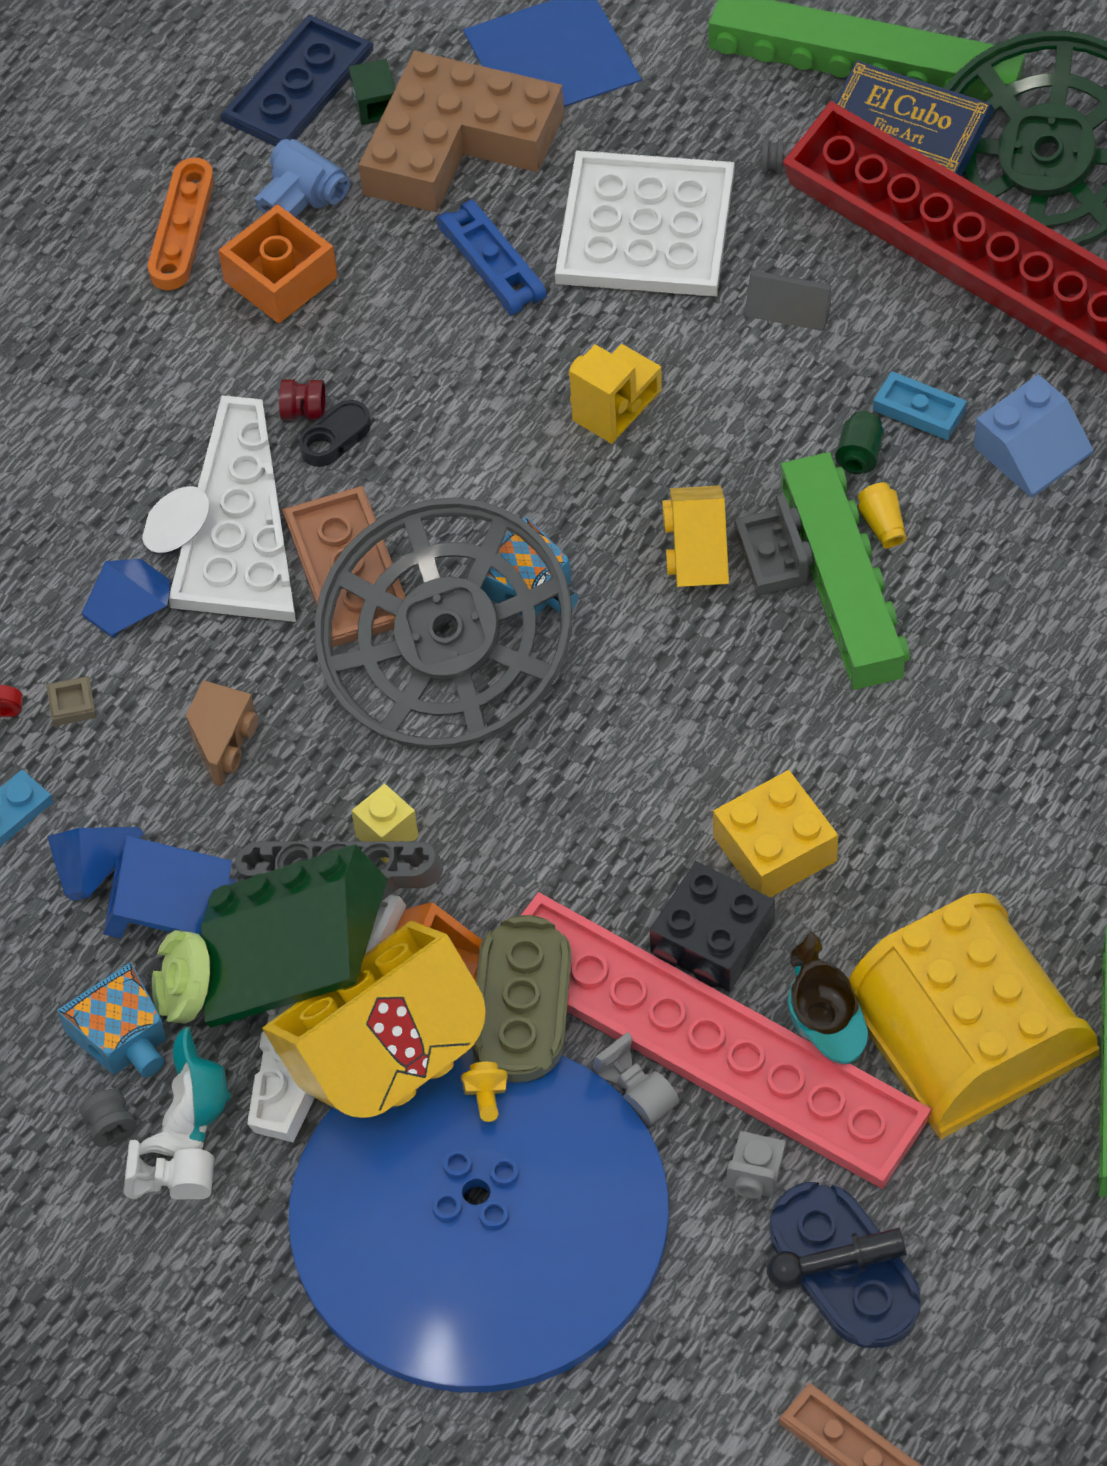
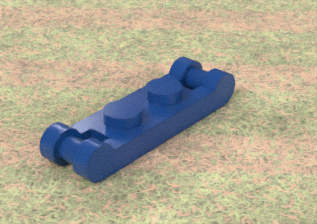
M471 199L461 204L460 210L452 214L447 211L436 217L439 230L446 238L453 242L499 298L503 308L510 316L522 311L523 305L530 301L537 303L547 298V293L541 280L474 200ZM520 282L523 287L514 291L511 286Z

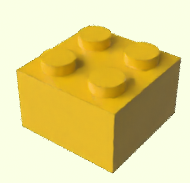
M790 770L713 810V838L749 887L766 896L772 897L837 861V832Z

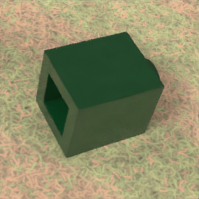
M387 59L349 66L352 94L361 125L380 122L395 91Z

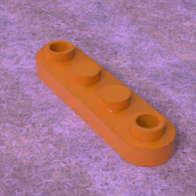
M188 158L182 160L175 166L148 261L150 280L155 287L161 290L178 289L190 277L214 187L212 167L204 159Z

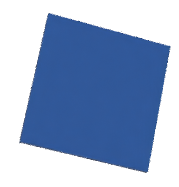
M550 0L463 29L481 66L563 85L564 107L642 81L598 0Z

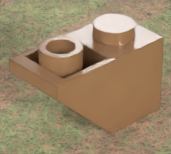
M203 680L186 713V719L191 739L213 784L222 786L228 773L234 774L237 771L242 755L240 748L245 738L250 739L253 737L257 729L259 716L255 713L251 694Z

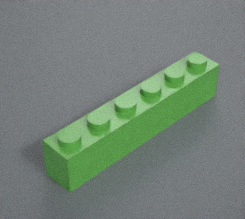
M830 452L781 463L780 487L786 496L789 508L796 507L801 521V532L798 533L802 542L808 541L810 544L814 563L809 568L852 689L856 690L902 679L904 676V662L910 661L908 644L904 636H897L895 626H897L896 612L891 601L885 602L883 598L884 581L879 567L872 568L869 559L872 557L870 541L866 533L860 534L858 530L859 513L855 501L847 500L845 494L847 491V481L843 468L835 467Z

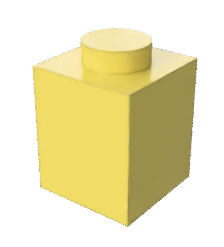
M383 784L351 810L355 835L360 841H414L419 837L415 810L386 784ZM388 857L380 858L385 864L389 861Z

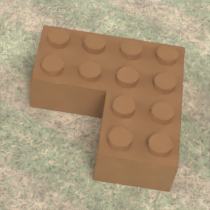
M414 51L359 163L362 195L437 212L464 155L539 172L564 117L563 85Z

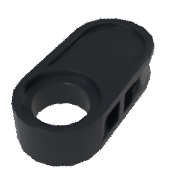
M357 400L342 401L306 428L299 439L303 460L311 466H328L362 440L369 433L371 427L369 411L365 404ZM322 440L331 444L328 450L321 453L309 450V446L315 441Z

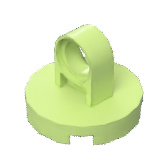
M175 930L165 937L159 947L157 955H165L162 963V970L153 971L152 997L158 1014L168 1017L166 1021L186 1024L195 1019L202 1009L207 995L210 977L209 954L206 943L200 934Z

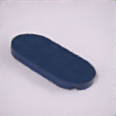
M819 1182L801 1183L785 1191L776 1201L770 1218V1241L775 1252L790 1251L799 1257L853 1244L851 1236L853 1233H857V1236L861 1237L880 1232L849 1192L832 1184L831 1187L819 1185ZM900 1257L866 1265V1271L863 1272L860 1271L859 1264L854 1263L804 1276L800 1286L832 1329L845 1341L863 1348H884L900 1342L913 1330L920 1314V1288L918 1282Z

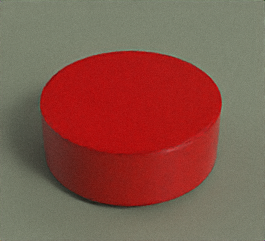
M0 685V717L17 716L22 711V692L11 686Z

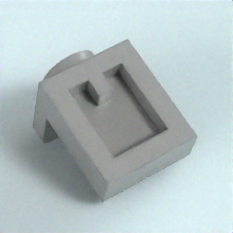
M740 1131L733 1160L729 1161L727 1167V1187L734 1189L738 1195L749 1199H758L762 1195L773 1198L786 1150V1141Z

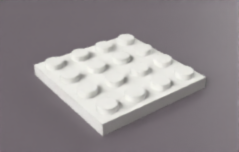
M576 151L555 270V283L717 297L735 173L734 162Z

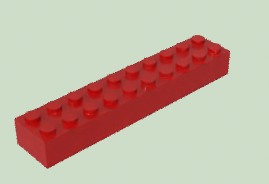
M832 101L829 102L783 161L790 185L1107 373V261Z

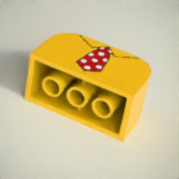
M409 921L365 953L356 985L299 1001L262 1027L301 1090L344 1114L358 1118H368L379 1115L393 1106L396 1107L407 1103L415 1096L416 1089L426 1081L439 1078L449 1072L454 1066L453 1062L466 1053L480 1036L485 1021V1002L477 983L446 933L414 921Z

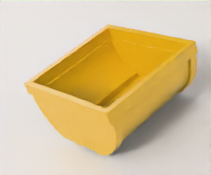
M973 893L965 895L887 935L863 957L849 977L852 990L859 1000L868 1035L911 1098L932 1109L928 1122L940 1140L1099 1056L1100 1047L1098 1046L1097 1035L1087 1021L1077 1017L1009 923L1006 909L998 898L991 894Z

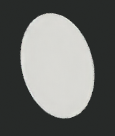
M188 486L176 489L159 500L148 514L142 536L144 545L153 552L164 553L173 551L190 541L201 529L209 512L207 494L198 487Z

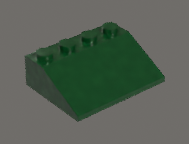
M356 844L338 850H330L323 855L301 862H293L286 867L264 874L260 873L252 878L230 885H222L213 890L208 899V906L201 923L202 939L206 943L210 963L208 991L204 1000L205 1023L210 1028L356 985L388 878Z

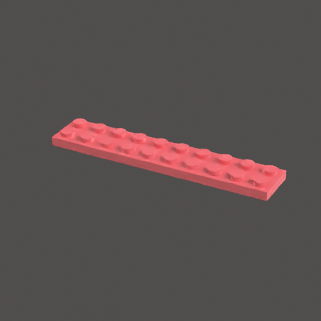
M538 892L521 914L547 919L555 925V929L560 931L562 935L564 933L570 943L571 975L567 1010L569 1014L616 1040L628 1032L633 1039L630 1047L633 1050L882 1190L929 1121L932 1109L851 1064H839L828 1059L810 1041Z

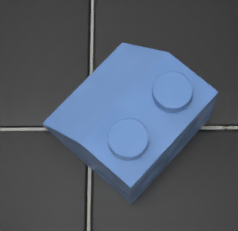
M1039 374L976 418L974 448L1031 498L1094 452L1068 399Z

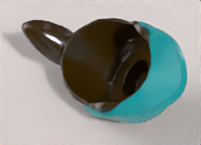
M809 932L804 941L798 944L790 953V963L794 967L796 978L788 994L787 1004L789 1013L799 1036L813 1043L828 1059L839 1064H850L863 1053L868 1041V1030L859 1000L852 990L847 976L839 968L819 959V953L823 950L820 944L821 941L814 932Z

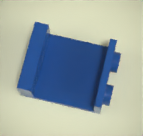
M126 836L116 859L103 935L121 939L128 923H133L168 932L175 930L200 934L202 937L201 923L208 906V899L213 890L222 885L236 883V879L229 878L232 860Z

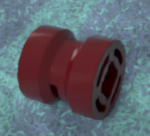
M281 379L279 389V413L281 420H295L300 416L307 417L310 421H316L324 415L326 405L324 380H310L307 384H299L295 379Z

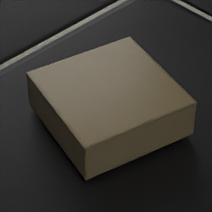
M89 676L46 684L53 726L96 718Z

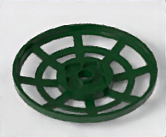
M1039 31L1019 35L995 44L975 56L955 74L944 88L963 94L969 85L980 78L992 94V97L986 102L992 104L995 109L994 113L1001 107L1011 119L1005 127L1000 140L981 137L965 168L968 181L995 197L1013 187L1031 195L1026 215L1047 227L1067 224L1090 214L1101 226L1092 232L1070 239L1072 242L1083 247L1107 235V207L1104 205L1107 201V184L1095 195L1083 182L1090 174L1094 165H1107V148H1097L1093 132L1094 129L1107 120V90L1089 79L1070 73L1073 51L1088 53L1107 61V41L1089 34L1071 31ZM1040 50H1057L1054 73L1028 76L1006 86L993 69V67L1003 61L1025 53ZM1052 87L1049 103L1037 104L1024 110L1015 99L1016 96L1033 89ZM1068 88L1086 93L1101 104L1084 117L1079 111L1066 105ZM1045 143H1054L1058 146L1057 152L1050 157H1041L1037 154L1039 147ZM977 153L998 156L1004 174L984 186L978 173ZM1070 192L1081 204L1078 208L1065 213L1044 216L1048 197Z

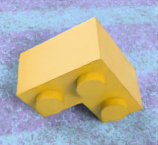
M622 343L612 354L594 344L584 356H578L569 369L572 421L611 444L662 391L661 366Z
M721 485L670 488V500H662L665 533L672 532L674 539V549H666L667 575H676L677 587L729 584L725 498Z

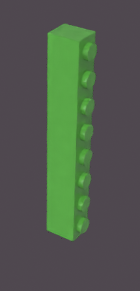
M717 0L709 21V49L718 50L723 54L730 55L734 53L754 57L761 62L773 61L792 65L800 70L812 69L827 72L839 78L848 77L856 60L941 88H945L955 74L975 56L994 46V44L775 0ZM1026 53L1003 61L993 67L1006 86L1023 79ZM980 78L969 85L963 95L985 102L992 97V94Z

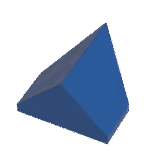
M142 559L105 561L84 606L82 616L114 638L119 631L166 607L172 582Z
M139 827L76 828L47 836L65 896L72 901L89 898L115 868L117 855L126 836L141 838L144 832Z

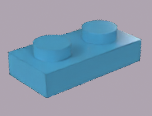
M891 371L873 400V411L947 441L966 413L967 408L966 400Z
M20 770L0 787V847L53 803L51 794L24 770Z

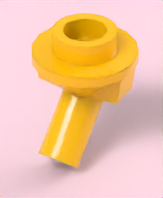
M495 1062L473 1063L470 1065V1071L461 1075L465 1095H476L480 1118L485 1122H492L498 1117L499 1113L495 1094L505 1093L508 1073L505 1070L498 1069V1064Z

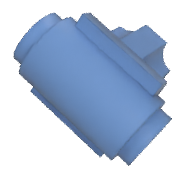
M284 139L276 145L271 153L270 164L273 167V180L254 199L257 208L264 214L278 204L294 217H297L308 204L318 209L325 207L327 204H338L349 190L350 179L347 177L345 170L300 141Z

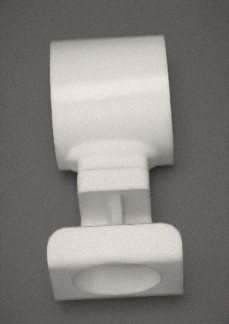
M137 1140L129 1141L124 1183V1195L128 1198L137 1199L148 1192H158L162 1186H168L172 1199H206L211 1195L215 1159L210 1152L196 1148L180 1149L174 1153L171 1161L157 1158L156 1166L151 1167L139 1158L141 1144Z

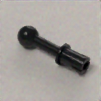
M898 1227L858 1237L857 1233L851 1234L853 1244L801 1257L790 1251L778 1252L768 1262V1279L775 1287L782 1290H790L800 1285L806 1275L854 1263L859 1264L861 1272L866 1271V1265L907 1255L901 1229Z

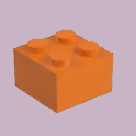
M278 204L218 250L224 282L278 324L338 278L333 245Z

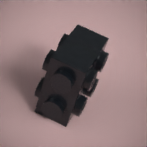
M695 861L649 930L650 952L655 957L674 967L679 966L693 973L704 984L710 987L719 986L730 992L775 923V899Z

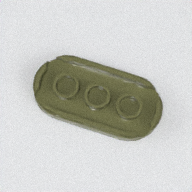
M533 915L510 917L502 921L501 926L497 927L493 932L491 929L485 935L480 945L476 983L485 1002V1021L480 1036L472 1046V1051L477 1062H495L498 1064V1069L507 1071L508 1082H528L544 1076L556 1066L564 1050L571 975V947L564 933L562 935L560 931L555 929V925L545 918Z

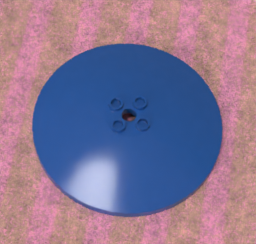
M471 1047L453 1062L454 1066L449 1072L439 1078L426 1081L416 1089L415 1096L403 1105L393 1106L379 1115L368 1118L349 1116L332 1107L312 1133L301 1155L291 1189L288 1221L294 1261L305 1293L319 1317L343 1344L369 1364L392 1376L437 1390L462 1393L495 1392L539 1383L571 1369L602 1349L626 1326L648 1295L660 1269L669 1226L668 1190L658 1149L649 1130L637 1112L614 1087L584 1065L562 1055L556 1066L538 1079L521 1083L506 1081L505 1093L495 1094L499 1113L498 1117L492 1122H485L480 1118L476 1095H465L461 1081V1075L470 1071L471 1064L477 1063ZM474 1187L484 1188L490 1193L489 1198L479 1205H473L465 1201L463 1198L464 1194Z

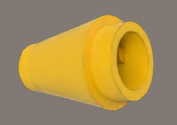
M884 482L876 483L863 489L857 496L859 501L857 509L881 542L883 548L887 549L903 544L907 536L904 532L905 529L897 492L890 489L889 484Z

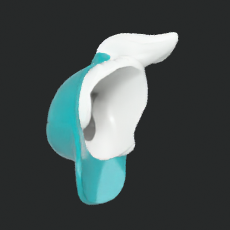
M190 1027L182 1029L174 1042L173 1060L177 1076L172 1081L174 1097L172 1104L165 1113L162 1132L145 1139L141 1143L140 1155L155 1152L173 1157L174 1153L180 1149H202L206 1138L207 1126L219 1118L226 1106V1102L231 1099L224 1067L219 1063L199 1057Z

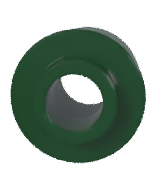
M858 411L853 413L844 422L835 459L838 465L851 474H862L871 472L876 467L884 438L882 421L877 415L867 411Z

